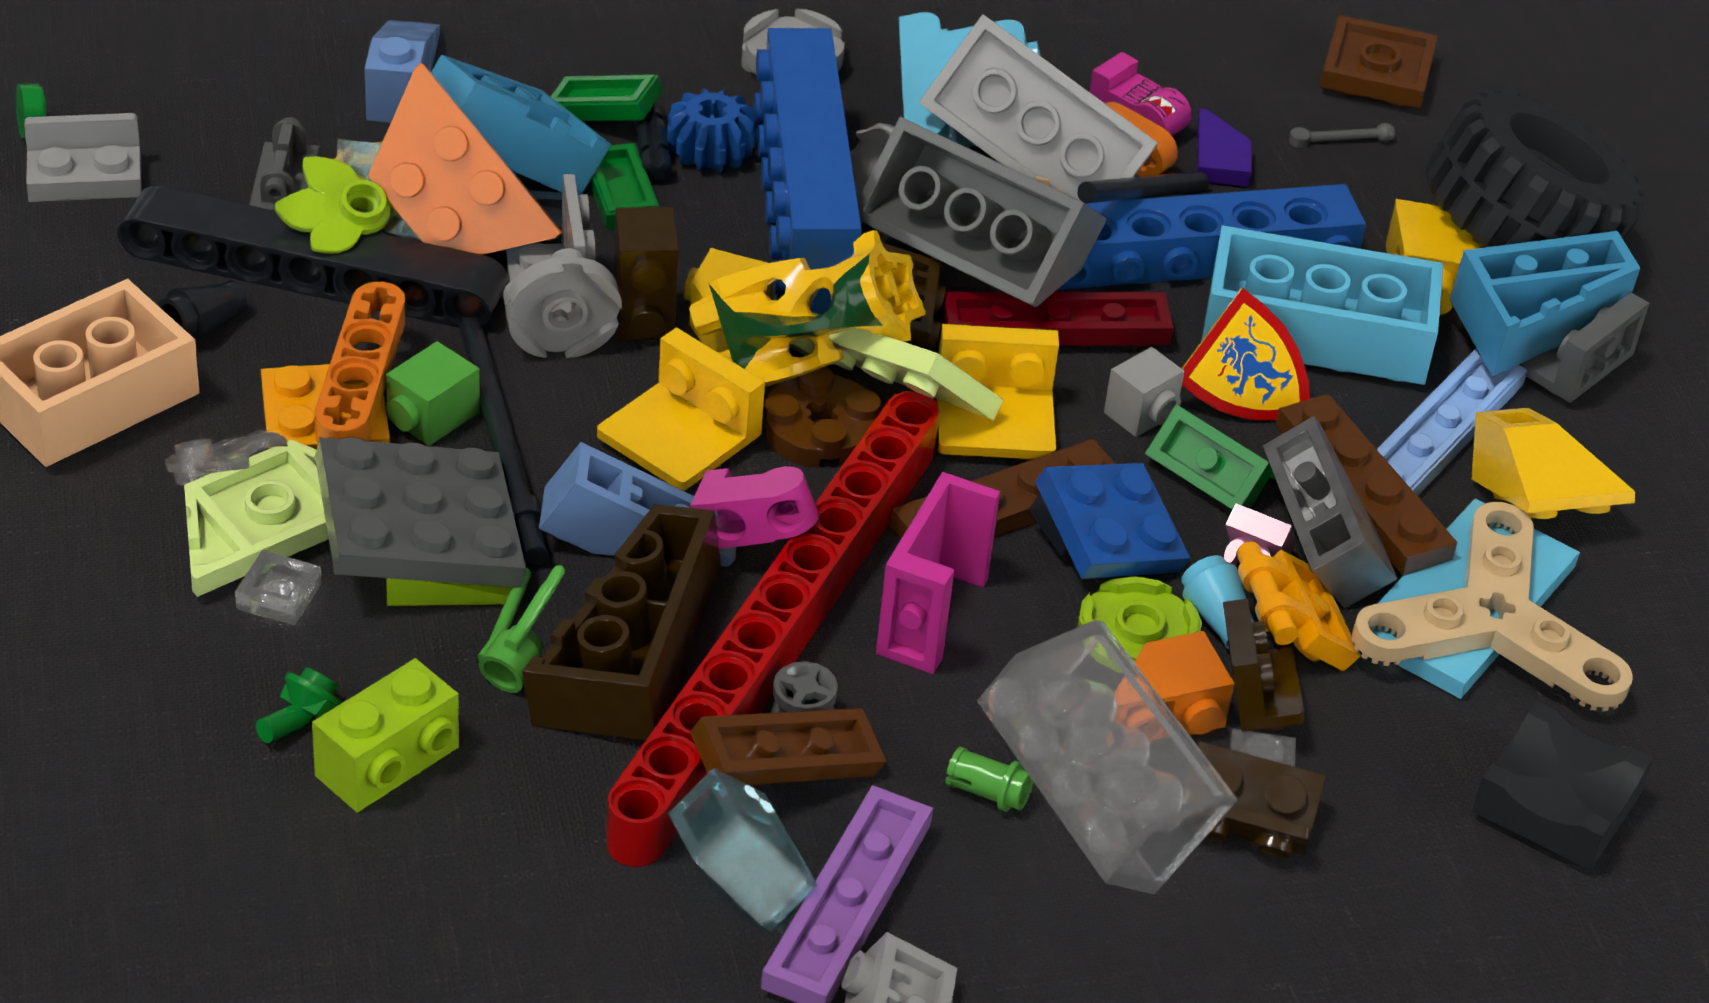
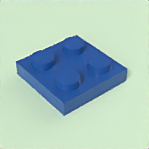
M1143 463L1045 467L1035 481L1081 579L1180 573L1191 559Z

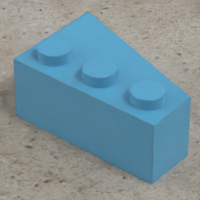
M1618 231L1464 250L1450 301L1488 370L1494 376L1560 346L1568 333L1574 329L1580 331L1593 321L1596 314L1604 306L1612 307L1630 292L1632 293L1640 266Z

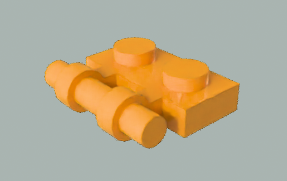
M1253 541L1245 542L1237 548L1236 555L1240 562L1238 567L1240 580L1248 592L1254 593L1257 600L1255 606L1256 616L1259 621H1264L1265 630L1271 632L1277 644L1287 645L1293 642L1297 649L1309 660L1316 662L1320 659L1342 671H1345L1361 657L1360 652L1357 653L1354 649L1355 644L1351 642L1352 635L1333 595L1312 572L1308 563L1283 550L1278 551L1273 557L1263 554L1259 545Z

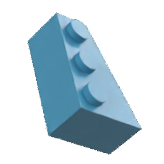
M442 54L431 72L512 171L562 192L563 174H575L577 193L581 195L611 146L608 141L543 90Z

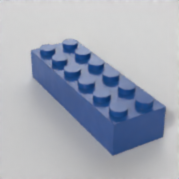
M768 28L766 49H757L756 78L757 82H761L760 93H754L753 108L758 125L757 154L758 157H767L761 160L762 190H771L765 193V223L775 224L769 227L770 259H779V261L805 258L810 270L829 268L850 258L854 253L853 242L861 236V223L832 28ZM782 280L774 281V295H784L786 284ZM823 288L819 290L810 307L811 312L821 315L829 309L831 294L828 289Z

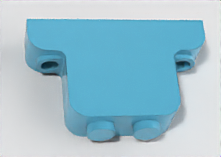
M921 12L899 17L904 118L964 147L976 146L919 103L974 26L949 31L948 28L942 29L939 18L932 13ZM1015 20L995 22L1041 56L1037 41L1027 43L1024 27L1020 22Z

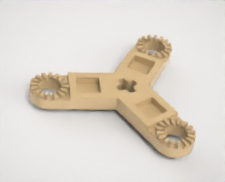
M1489 502L1481 505L1475 511L1469 531L1464 588L1369 605L1358 613L1351 638L1352 644H1355V651L1357 653L1362 652V658H1373L1371 663L1378 664V660L1383 661V666H1389L1390 662L1398 665L1401 660L1405 662L1407 659L1416 657L1427 660L1490 647L1552 688L1555 685L1561 687L1571 694L1570 697L1573 700L1579 699V705L1584 707L1586 703L1591 705L1590 710H1597V707H1601L1602 711H1608L1609 707L1613 710L1618 708L1619 704H1623L1633 680L1629 665L1621 657L1529 600L1533 522L1523 510L1504 502ZM1493 523H1495L1496 528H1499L1501 523L1504 525V530L1510 527L1509 533H1514V535H1501L1490 528L1493 526ZM1490 610L1499 612V619L1491 617ZM1375 626L1377 630H1381V627L1385 626L1384 631L1388 632L1391 628V634H1397V639H1383L1376 636L1372 631ZM1592 671H1594L1595 675L1598 676L1599 672H1602V678L1605 679L1609 676L1608 682L1613 684H1597L1587 678L1585 673L1591 675Z

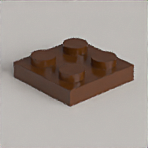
M1338 15L1320 87L1335 90L1343 95H1360L1383 100L1395 106L1407 105L1421 108L1438 35Z

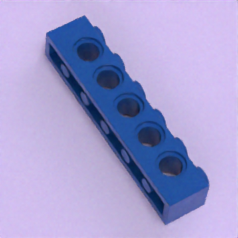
M1346 184L1087 204L1088 206L1107 218L1082 269L1057 290L1212 278L1222 225L1361 249L1366 222Z

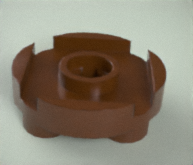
M825 366L781 382L770 391L765 399L763 426L765 425L767 429L766 439L770 447L777 454L793 463L806 467L820 468L821 459L832 460L840 458L839 466H842L879 415L881 399L878 394L867 390L857 382L834 375L832 370ZM816 417L827 418V419H821V420H819V421H817V422H814V421L811 420L812 418H816Z

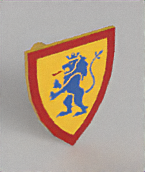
M1244 288L1238 291L1182 367L1184 370L1182 387L1216 410L1249 420H1277L1279 408L1310 399L1309 379L1301 353L1286 326L1262 302Z

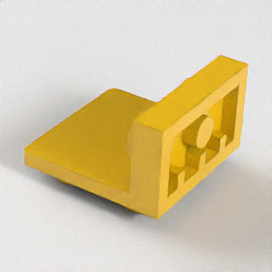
M942 324L939 354L1002 398L1003 402L994 421L937 399L940 409L937 431L939 453L1027 460L1056 452L1052 389L1059 350L1058 331Z
M676 327L660 338L659 383L597 426V438L668 484L685 491L701 480L706 471L716 469L761 436L765 381Z

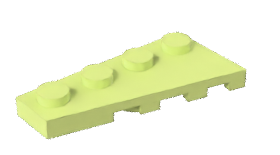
M859 328L829 335L835 349L842 350L844 359L834 363L842 368L852 370L855 365L883 382L893 384L895 381L924 396L935 397L994 421L1003 402L1002 398L936 352L881 334L876 335ZM800 338L792 341L789 347L804 355H809L813 353L815 344L809 338Z

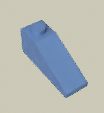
M388 20L372 37L365 65L366 121L391 123L415 67L423 63L432 71L440 35V24Z
M580 442L544 487L539 529L592 554L614 556L654 504L691 508L690 505L694 496ZM736 547L719 549L721 566L729 567L734 562Z

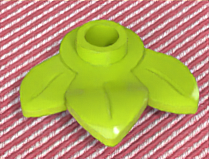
M316 156L303 158L302 167L308 188L282 198L276 202L274 207L281 220L290 228L300 232H311L310 246L312 251L327 254L340 253L352 248L361 235L372 234L381 230L388 222L390 215V203L386 199L384 190L378 184L369 180L359 179L353 168L348 164ZM355 208H362L368 212H359Z

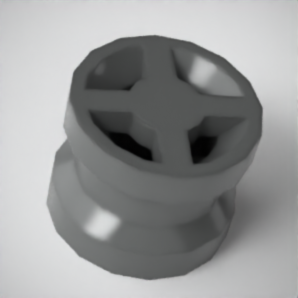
M795 662L783 667L774 679L773 695L775 700L773 701L771 713L834 710L833 705L835 704L838 690L835 676L829 669L812 662Z

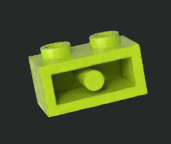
M414 658L312 721L315 776L355 812H360L459 748L458 693L419 660Z

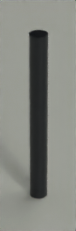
M1198 171L1084 181L1079 185L1077 195L1080 201L1089 204L1202 193L1209 187V178L1206 173Z

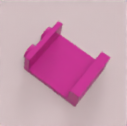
M945 472L941 473L886 563L876 647L877 655L934 675L943 659L953 578L984 588L988 581L1000 491Z

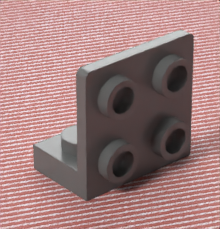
M1630 292L1612 307L1604 306L1596 314L1593 321L1580 331L1574 329L1568 333L1560 346L1519 365L1528 370L1526 377L1571 403L1634 355L1649 302Z

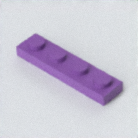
M874 785L871 786L764 967L761 989L796 1003H831L841 985L842 977L849 961L861 950L929 830L932 821V807Z

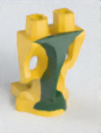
M877 230L862 234L853 242V255L835 266L810 270L805 258H796L752 267L710 281L709 287L712 294L707 295L689 307L694 327L700 335H709L723 330L729 350L719 354L765 381V387L799 377L844 359L842 350L835 349L829 336L830 334L859 328L876 335L881 334L907 342L911 340L910 322L913 319L926 315L914 286L911 256L887 252L883 247ZM776 280H782L786 284L785 294L779 300H771L766 294L767 285ZM826 288L831 294L829 309L824 314L814 315L811 313L810 307L819 290ZM809 338L814 341L815 348L812 354L799 358L793 357L789 352V346L795 339Z

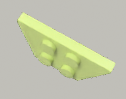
M291 439L184 485L192 592L197 597L329 539L315 460L316 449Z

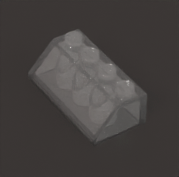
M1093 620L1015 654L977 700L1102 880L1107 884L1155 894L1238 800L1102 621Z

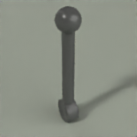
M1382 123L1377 128L1317 132H1310L1305 128L1296 127L1290 131L1289 143L1296 148H1305L1310 142L1376 138L1382 143H1388L1395 137V128L1390 123Z

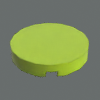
M1137 576L1116 578L1100 584L1098 592L1092 594L1091 597L1088 594L1083 599L1077 635L1083 651L1097 665L1119 676L1126 677L1146 642L1200 632L1202 621L1193 603L1188 599H1184L1183 602L1179 597L1172 594L1173 587L1159 580Z

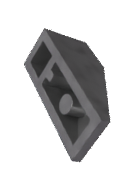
M1315 416L1263 445L1310 568L1343 608L1349 607L1397 580L1381 538Z

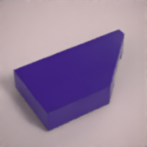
M1199 108L1196 139V172L1202 171L1206 173L1209 183L1249 187L1252 172L1251 140L1209 110Z

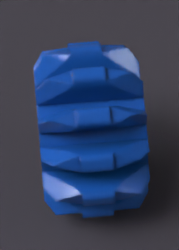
M703 88L699 95L683 93L682 100L671 105V112L668 115L667 140L669 152L678 155L679 164L681 165L695 164L698 172L705 168H714L718 173H721L724 166L740 168L743 159L752 157L753 148L756 146L757 119L755 118L754 108L745 105L743 96H727L725 89L718 93H710L707 89Z

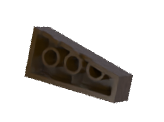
M659 504L653 505L615 553L614 567L605 577H596L584 592L586 601L572 620L564 618L551 634L552 645L542 658L533 656L522 670L532 726L646 740L669 708L721 567L715 511Z

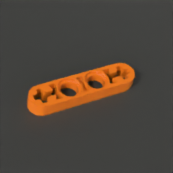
M387 282L367 283L357 288L352 296L315 408V434L317 442L319 437L335 439L352 437L364 441H369L386 388V374L391 371L405 326V294L394 284ZM377 310H381L379 314L380 320L371 319V315H374ZM361 343H375L381 346L371 351H362L354 348L355 345ZM348 381H363L370 384L361 389H347L340 386ZM342 412L351 414V419H347L344 425H340Z

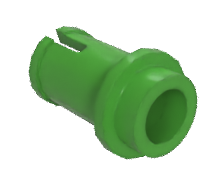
M958 747L949 762L946 772L949 776L945 781L948 787L959 788L997 802L998 810L1007 812L1011 807L1017 810L1023 809L1031 794L1034 775L1031 772L1025 771L1024 764L1019 761H1013L1008 765L973 753L967 748Z

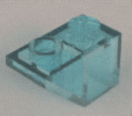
M715 768L668 813L692 859L765 929L772 931L817 886L765 793Z

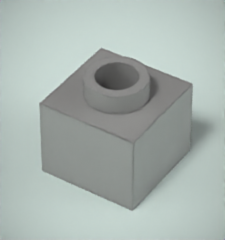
M1153 347L1148 348L1111 369L1104 413L1135 437L1157 425H1163L1176 404L1180 406L1181 404L1180 393L1184 370Z

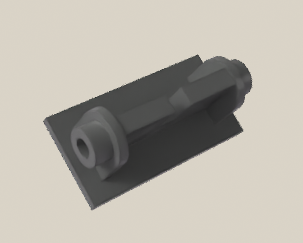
M287 117L277 122L273 127L272 142H264L249 205L275 210L274 207L277 201L308 188L303 173V158L318 157L319 145H306L305 129L297 119Z

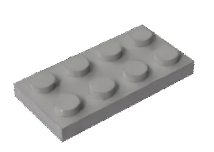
M984 14L976 22L919 101L921 105L1001 164L1033 179L1035 176L1049 178L1052 188H1059L1063 193L1077 200H1080L1077 195L1078 187L1084 181L1135 177L1159 144Z

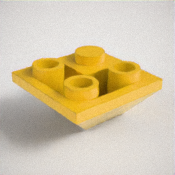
M1530 408L1476 412L1472 480L1492 491L1493 497L1496 499L1508 501L1523 510L1530 518L1536 519L1554 518L1558 515V510L1576 509L1590 514H1602L1609 512L1611 505L1635 503V491L1556 422Z

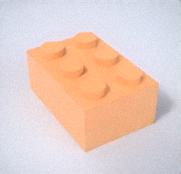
M125 279L0 336V423L45 467L199 394L195 339L129 279Z

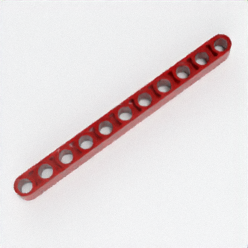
M904 391L895 394L889 399L816 501L815 505L819 513L818 521L808 531L789 539L611 788L607 806L606 844L607 851L614 860L631 867L647 866L662 857L712 784L690 731L701 717L760 714L773 695V683L776 674L783 667L795 663L890 524L892 508L903 505L933 461L940 415L939 405L933 398L924 396L916 391Z

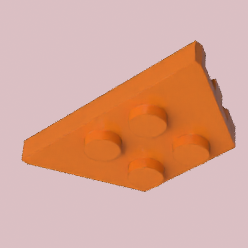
M420 63L415 67L368 177L384 190L386 199L419 239L424 243L483 255L559 237L563 233L427 66Z

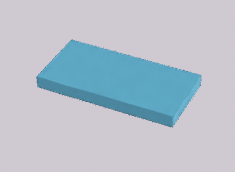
M1475 498L1446 529L1457 541L1453 560L1404 575L1379 603L1464 588L1470 526L1475 511L1485 503ZM1495 523L1490 528L1501 535H1514V533H1509L1510 527L1504 530V525L1501 523L1499 528L1495 527ZM1536 529L1533 530L1529 600L1541 607L1575 568L1580 552ZM1490 610V616L1499 619V612ZM1375 626L1372 631L1376 636L1383 639H1397V634H1391V628L1388 632L1384 631L1385 626H1382L1381 630H1377ZM1489 647L1422 660L1421 657L1407 659L1405 662L1401 660L1398 666L1461 699L1498 657L1499 653Z

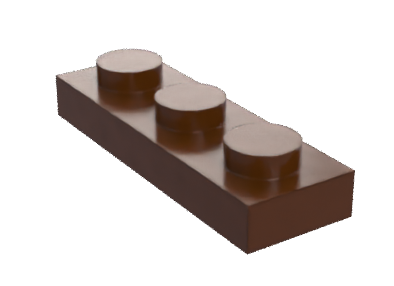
M863 708L701 717L690 731L713 787L873 777L887 762Z

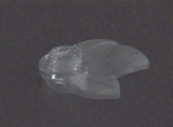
M258 430L247 436L234 437L212 444L211 439L190 440L177 444L175 446L176 454L166 458L165 465L167 471L173 472L175 484L185 485L211 473L249 468V455L269 447H287L288 443L284 436L271 430Z

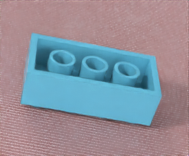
M1222 225L1211 279L1202 340L1238 291L1244 288L1262 302L1286 326L1300 350L1304 364L1330 368L1339 372H1353L1382 377L1396 382L1405 381L1425 385L1438 335L1444 263Z

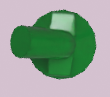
M305 667L301 676L287 672L284 677L286 684L280 694V698L291 705L258 719L256 722L258 736L263 742L270 743L305 727L314 717L319 718L343 703L334 696L340 686L309 667Z

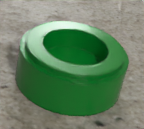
M38 83L18 84L16 88L17 123L22 139H26L24 124L27 117L47 116L44 91Z

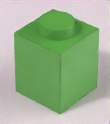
M438 341L386 374L387 419L392 421L398 429L410 433L428 446L480 413L479 368Z

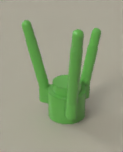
M557 565L552 569L517 625L512 626L509 630L531 577V571L526 568L521 587L511 588L489 641L477 655L479 660L478 666L482 675L493 686L509 693L520 691L524 687L522 670L533 656L542 658L543 643L531 628L564 576L565 569L563 566Z

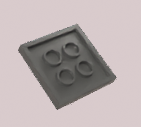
M319 437L315 460L334 574L521 587L526 566L499 452L484 451L478 448L430 447L419 443L371 442L352 437L344 439Z

